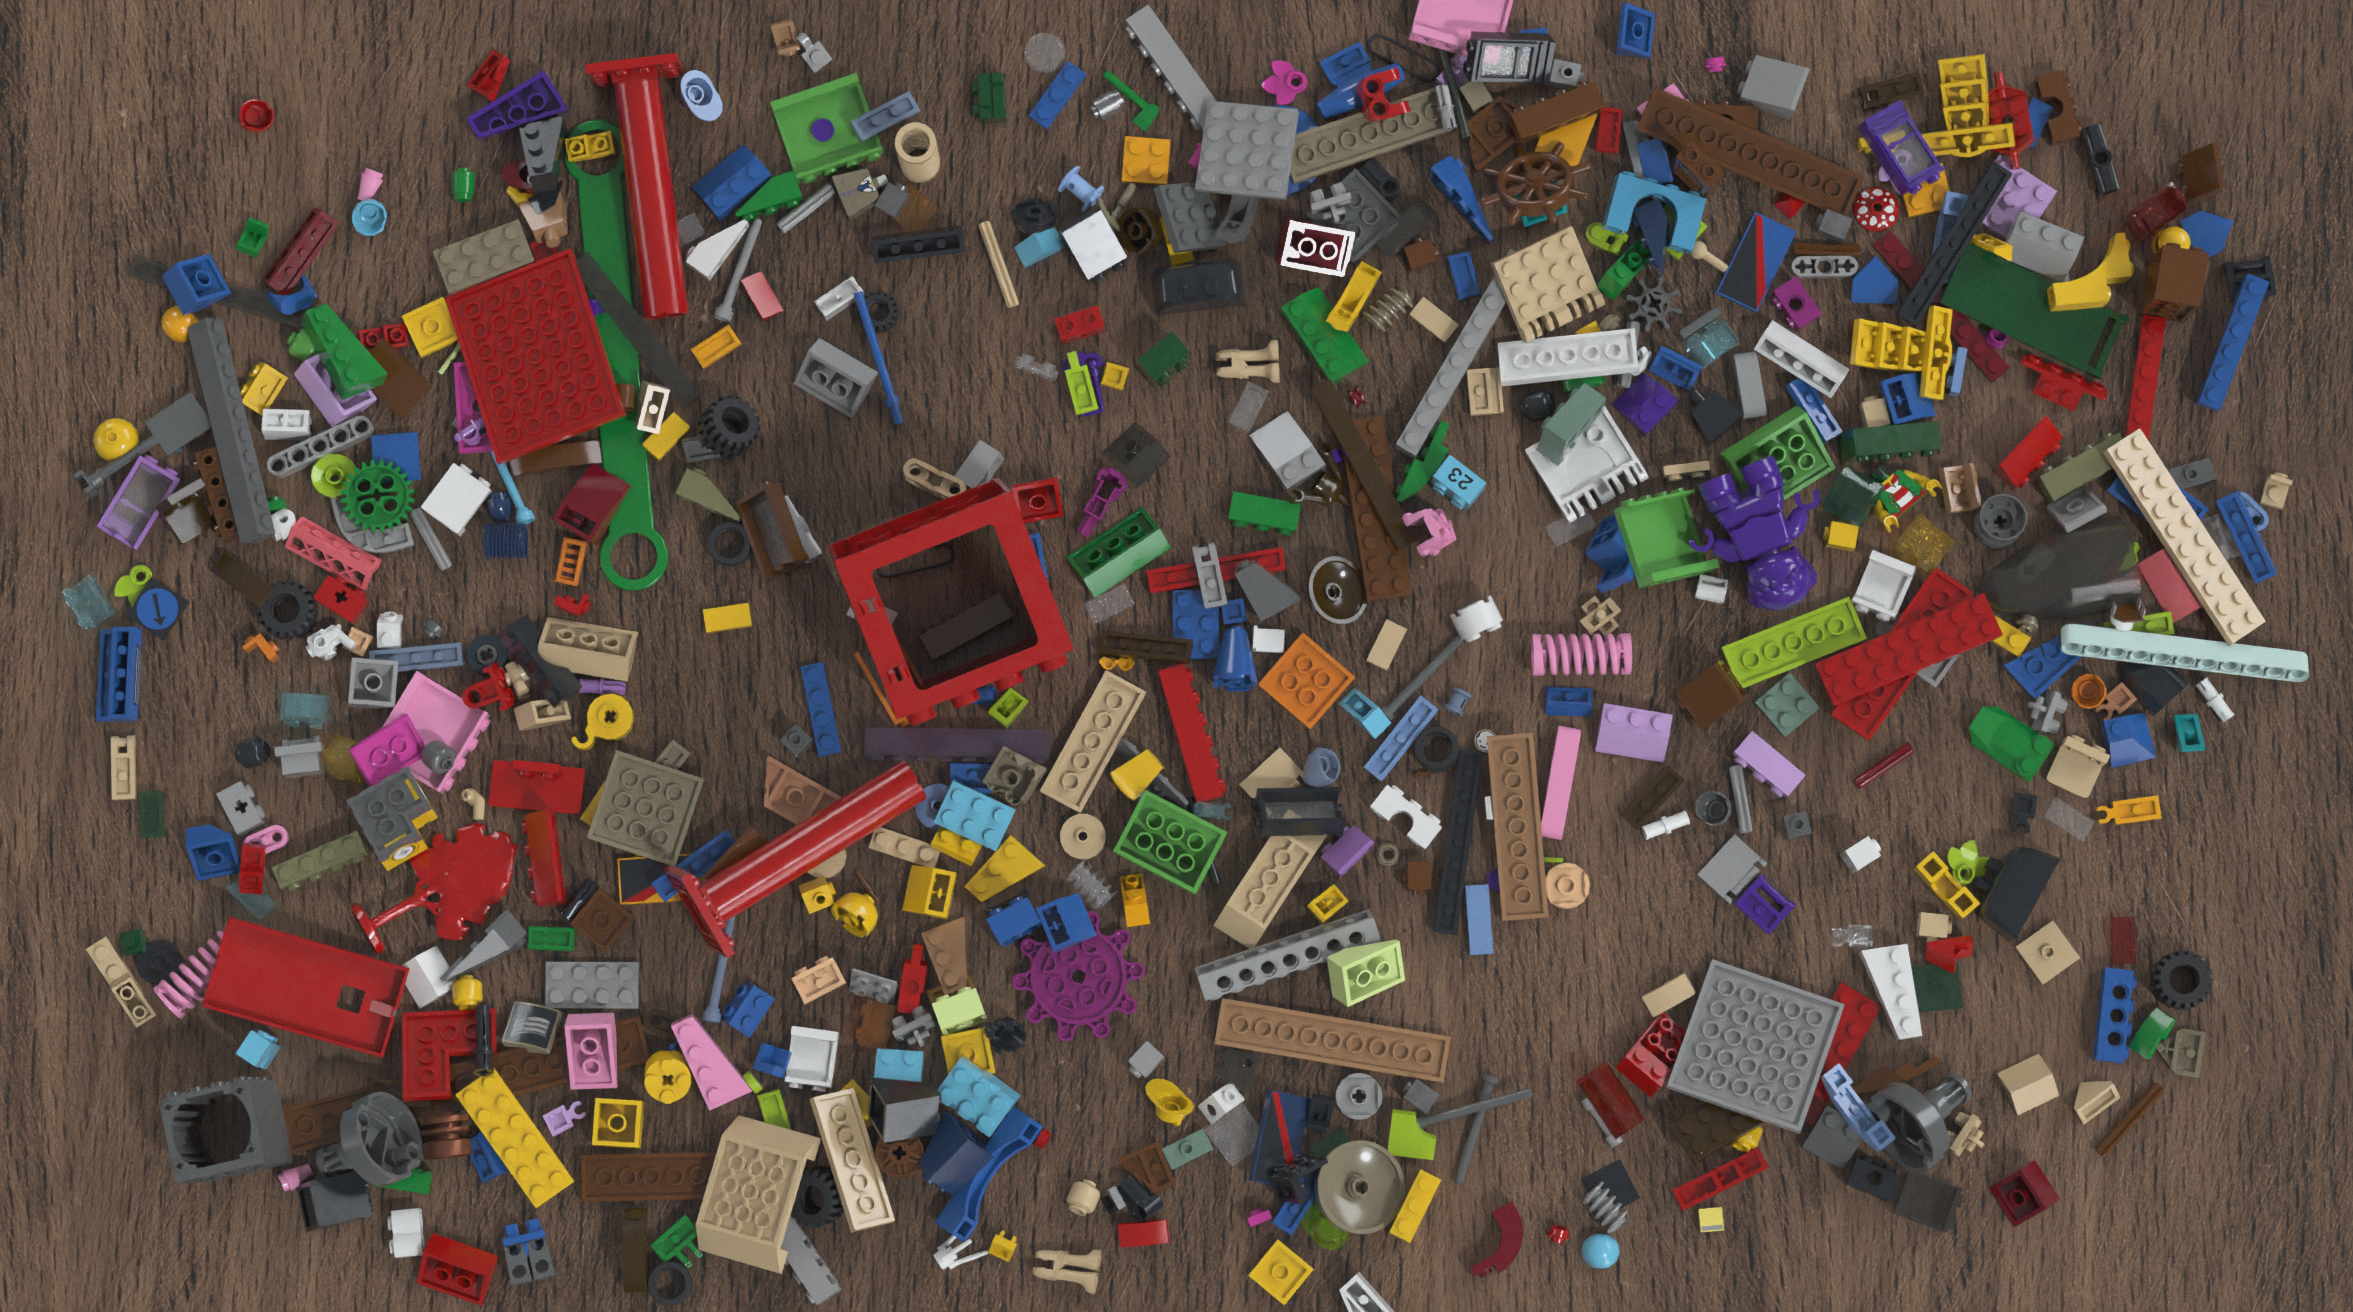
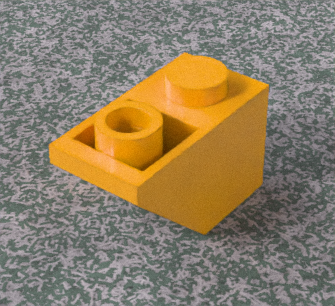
M1143 874L1120 876L1127 927L1150 924Z

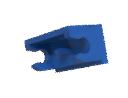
M1661 346L1649 372L1690 392L1702 366Z

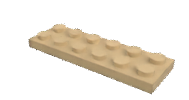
M1106 670L1040 792L1081 814L1147 692Z
M854 1088L811 1098V1106L851 1233L894 1222L895 1218Z

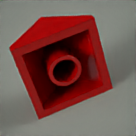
M1057 477L1012 485L1013 495L1024 523L1064 516Z

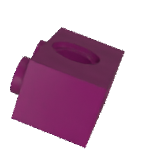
M1797 276L1775 289L1771 294L1773 305L1777 310H1782L1786 316L1784 317L1786 324L1790 329L1794 328L1796 332L1818 319L1822 314ZM1792 300L1799 302L1800 309L1792 310L1789 307V302Z

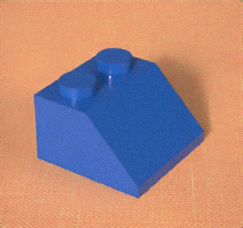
M210 254L175 263L162 276L183 316L201 311L231 294Z

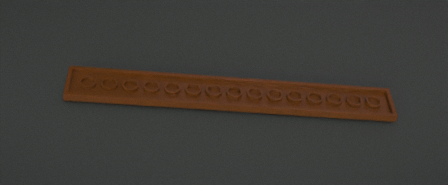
M641 1017L616 1022L617 1071L645 1064L650 1058V1053ZM566 1036L554 1039L550 1054L530 1053L526 1048L519 1047L491 1056L492 1067H495L515 1097L570 1083ZM475 1059L450 1065L451 1099L432 1100L434 1102L433 1109L407 1106L416 1122L436 1114L455 1113L466 1110L455 1094L481 1077L473 1074ZM403 1077L395 1079V1081H403ZM370 1086L282 1108L291 1154L338 1143L341 1140L340 1123L343 1113L352 1109V1102L369 1095Z

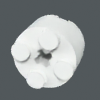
M1491 595L1486 597L1487 602L1478 600L1458 610V616H1455L1454 613L1449 615L1461 640L1466 639L1467 642H1471L1481 637L1479 632L1484 630L1491 632L1501 627L1500 622L1503 619Z

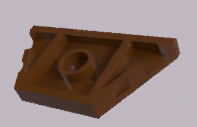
M1499 96L1467 121L1471 138L1467 139L1476 173L1517 142L1509 122V117L1513 113L1512 110L1521 105L1513 104L1510 100Z

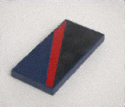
M1267 1089L1249 1181L1271 1185L1268 1176L1275 1172V1168L1294 1162L1293 1159L1300 1155L1311 1103L1310 1098Z

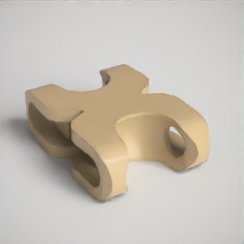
M912 458L904 464L903 472L909 484L930 492L941 499L956 495L950 493L951 488L954 487L960 489L959 493L966 491L965 483L962 480L946 472L939 471L921 460ZM914 469L921 471L917 476L911 475L910 472Z

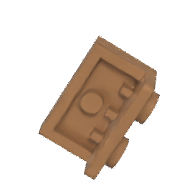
M1974 463L1939 469L1946 514L1970 512L1981 508V494L1979 493Z

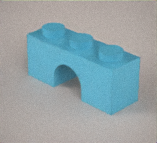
M260 1029L258 1032L251 1030L236 1054L255 1067L266 1070L281 1046L277 1044L279 1039L270 1033Z

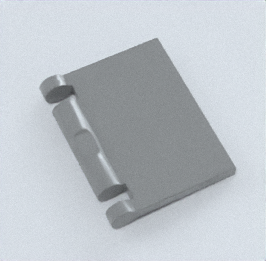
M1734 834L1697 875L1728 904H1731L1733 900L1726 895L1729 890L1737 897L1760 872L1754 866V863L1757 861L1762 867H1765L1767 863Z

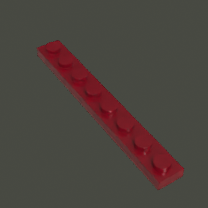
M1890 230L1875 242L1872 247L1911 290L1924 268ZM1941 288L1930 306L1950 309L1940 304L1944 294ZM1953 310L1950 336L1959 347L1967 348L1966 355L1992 384L2008 371L2010 367L1994 348L1987 344L1986 339L1967 317Z

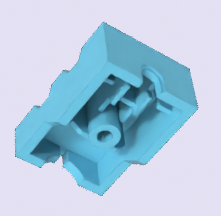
M964 1056L959 1059L937 1090L941 1095V1102L952 1107L957 1111L958 1115L975 1124L976 1128L988 1137L998 1129L1005 1116L1021 1096L992 1073L980 1069Z

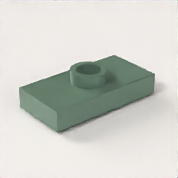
M1201 1129L1163 1148L1162 1151L1173 1170L1213 1150V1147L1204 1129Z

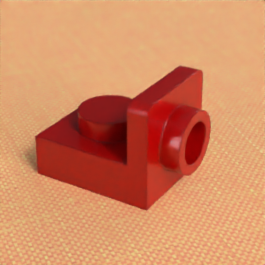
M584 593L579 605L576 604V599L568 595H564L563 598L557 595L553 604L555 607L581 619L582 614L586 615L592 602L589 601L590 596Z

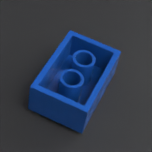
M1020 896L1009 902L1010 907L1004 910L1000 907L989 913L990 918L986 920L1001 949L1042 927L1041 921L1028 897L1023 899Z

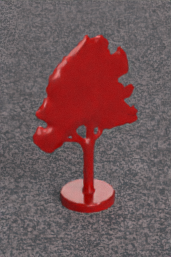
M472 823L458 828L456 831V843L445 841L443 834L436 833L431 841L434 848H427L409 859L415 875L420 879L415 886L413 895L372 919L368 918L359 903L350 907L351 912L374 952L378 955L385 949L376 929L415 907H427L436 916L435 933L443 939L456 941L464 939L469 931V927L463 925L465 920L471 921L476 925H482L487 912L490 911V905L497 904L507 894L506 890L514 873L512 869L518 845L511 843L509 834L496 831L492 835L484 836L483 829L486 826L480 823ZM423 884H427L426 888L421 889ZM432 893H439L441 899L439 902L433 903L426 901L425 898Z

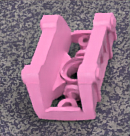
M1424 509L1414 514L1406 513L1402 517L1406 526L1416 525L1418 527L1426 523L1431 535L1434 536L1416 547L1420 556L1424 557L1430 554V556L1434 557L1439 554L1442 548L1457 540L1452 527L1453 524L1442 509Z

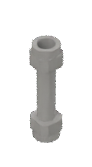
M1590 1095L1581 1101L1585 1110L1591 1112L1607 1136L1606 1141L1611 1148L1621 1143L1623 1139L1618 1131L1614 1132L1597 1105L1599 1103L1594 1096Z

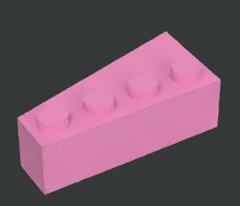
M693 1013L671 1023L672 1030L709 1111L752 1092V1089L745 1082L740 1072L714 1042Z

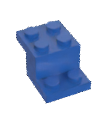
M1615 514L1601 520L1585 552L1604 570L1596 587L1602 593L1610 589L1614 590L1619 585L1626 582L1629 583L1635 578Z

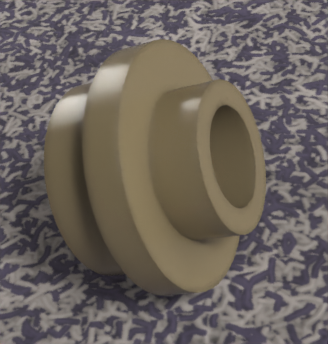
M1610 314L1603 319L1599 328L1602 332L1619 330L1621 319Z
M2027 614L2020 615V618L2015 623L2019 630L2025 634L2036 632L2039 627L2037 624L2038 620Z
M1391 843L1382 844L1376 852L1378 862L1383 866L1394 865L1399 859L1398 848ZM1385 851L1392 853L1390 859L1384 858L1383 853Z

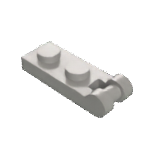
M1215 542L1208 543V546L1199 547V545L1193 546L1192 551L1204 608L1210 609L1227 605ZM1210 555L1211 561L1202 562L1201 556Z

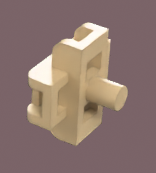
M1594 596L1581 606L1586 616L1579 622L1585 627L1590 636L1598 630L1605 637L1606 634L1613 632L1619 627L1613 618L1621 610L1611 597L1601 604L1596 596Z

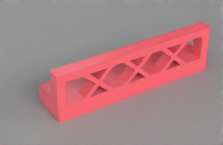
M303 516L292 526L285 544V548L341 577L363 591L367 589L372 574L378 569L382 561ZM294 538L302 540L305 547H299L294 544ZM314 549L322 551L325 558L317 557ZM333 560L342 562L345 569L336 567ZM353 571L364 574V580L361 581L356 578Z

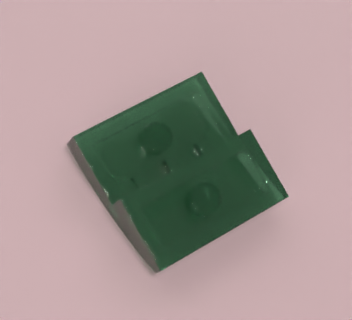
M1845 467L1830 489L1822 508L1858 527H1863L1871 506L1877 505L1885 485L1849 467Z

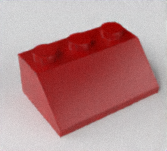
M2045 416L2001 462L1993 473L2012 490L2017 486L2022 488L2030 480L2027 475L2032 470L2037 472L2046 463L2043 458L2048 453L2053 456L2061 447L2058 442L2063 437L2052 421Z
M432 1233L423 1251L417 1284L482 1306L495 1273L498 1256Z

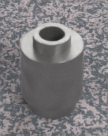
M1110 90L1092 101L1093 106L1090 109L1096 119L1101 118L1104 121L1121 111L1125 103L1117 90L1113 92Z

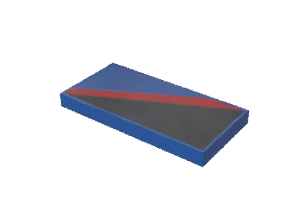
M1755 212L1715 294L1757 314L1796 231Z

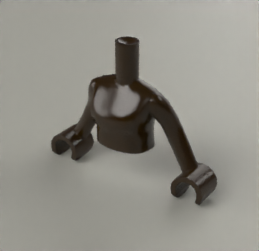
M1324 442L1321 446L1325 448L1326 452L1323 450H1317L1321 458H1326L1335 478L1324 471L1318 476L1311 487V491L1317 495L1304 494L1301 489H1294L1292 492L1296 494L1297 499L1289 496L1287 500L1291 504L1306 500L1327 507L1338 501L1349 509V498L1342 493L1344 486L1343 477L1331 454L1333 446L1329 442Z

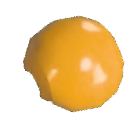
M178 306L168 309L161 320L163 331L175 342L189 341L187 328L198 322L194 313L183 316Z

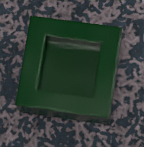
M140 928L120 933L121 955L128 957L146 953L145 930Z

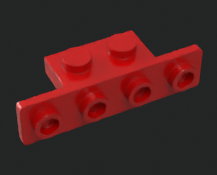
M2024 353L2021 364L2041 373L2033 389V394L2072 411H2075L2084 392L2103 401L2106 400L2108 390L2105 389L2103 384L2089 382L2078 373L2064 371L2058 364H2048L2035 354L2028 355Z

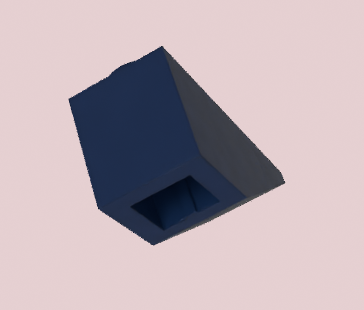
M1657 199L1634 208L1636 217L1632 219L1637 231L1642 230L1644 236L1640 239L1644 249H1650L1652 256L1648 257L1652 269H1658L1660 276L1664 275L1670 225L1661 202Z

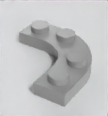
M346 496L331 498L335 518L341 532L356 547L367 552L382 554L415 546L409 523L402 524L401 527L394 526L392 532L387 528L384 534L381 533L380 529H376L375 534H372L371 527H368L363 532V524L355 527L356 519L348 521L347 517L350 512L343 513L342 509L348 505L341 504L340 500L346 498Z

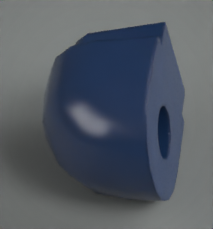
M506 493L490 494V499L487 500L489 517L497 524L506 523L512 515V504L509 495Z

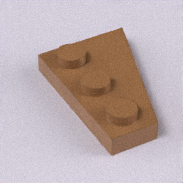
M965 917L921 933L943 992L949 996L958 993V990L968 987Z

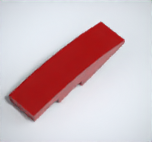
M1757 1147L1673 1189V1192L1684 1211L1768 1169L1769 1166L1760 1148Z

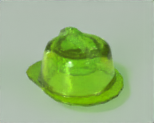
M1315 1199L1300 1223L1320 1247L1327 1250L1338 1249L1348 1240L1349 1233L1333 1226L1324 1217Z

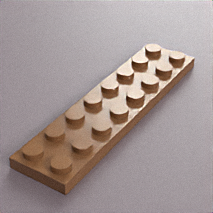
M1534 733L1487 736L1502 921L1549 917Z

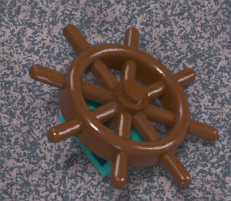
M1558 142L1551 153L1531 152L1526 154L1521 145H1516L1514 151L1517 157L1508 162L1501 171L1488 167L1483 169L1484 176L1497 179V193L1482 197L1479 203L1481 206H1487L1500 201L1511 212L1507 219L1509 226H1513L1519 217L1524 227L1547 219L1552 224L1556 223L1558 215L1567 213L1566 203L1571 197L1580 200H1587L1589 198L1588 192L1575 189L1574 175L1590 170L1592 164L1586 161L1571 167L1564 158L1560 157L1564 150L1562 142ZM1550 169H1553V170L1557 171V172H1554V173H1551V174L1547 175V174L1549 173ZM1523 171H1524L1525 174H1526L1525 176L1518 175V174L1522 173ZM1564 179L1563 184L1558 185L1557 181ZM1510 182L1519 184L1517 186L1508 188Z

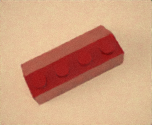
M544 809L526 814V821H522L523 834L528 835V844H525V852L527 858H531L532 865L528 867L529 879L534 880L535 889L531 890L532 902L537 903L539 908L567 904L555 813L551 809Z

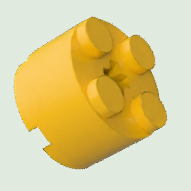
M662 1050L654 1053L647 1060L644 1070V1083L647 1092L654 1099L665 1104H671L684 1097L691 1085V1069L685 1056L680 1052Z

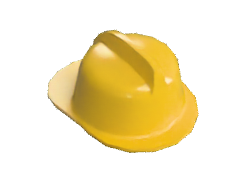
M1153 1079L1147 1083L1145 1087L1146 1094L1155 1104L1156 1115L1160 1120L1172 1123L1174 1126H1179L1185 1115L1193 1111V1102L1172 1082L1165 1079Z

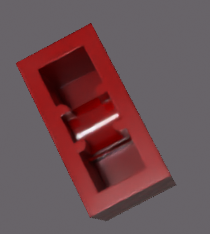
M1098 305L1054 319L1062 345L1105 332V325Z
M328 575L313 599L355 625L370 603L365 599L367 594L356 587L354 590L346 587L348 582L337 575L334 578ZM339 595H342V596L345 595V597L347 598V601H346V602H344V601H341V602H340V600L338 599V596H339Z

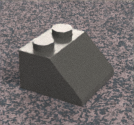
M1826 1105L1814 1123L1802 1148L1843 1170L1862 1138L1849 1126L1840 1112Z

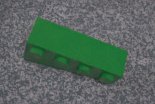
M326 303L305 311L301 323L342 400L383 385L388 373Z

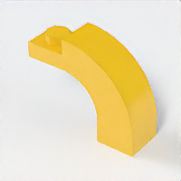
M1362 261L1356 268L1343 295L1330 312L1326 321L1333 328L1348 332L1382 272Z

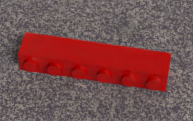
M1185 664L1159 670V678L1196 804L1200 805L1223 798V792L1226 791L1223 778L1219 779L1216 770L1220 769L1217 756L1212 757L1210 748L1214 746L1211 735H1206L1203 726L1207 725L1204 712L1199 713L1197 704L1201 703L1198 691L1192 690L1190 683L1194 681L1191 668L1186 669Z

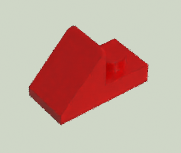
M1972 935L1926 942L1925 959L1950 973H1955L1956 958L1963 959L1972 956L1974 944Z

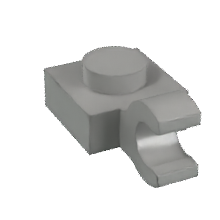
M803 32L796 37L805 50L800 56L813 73H816L832 60L819 41L812 44L811 40Z

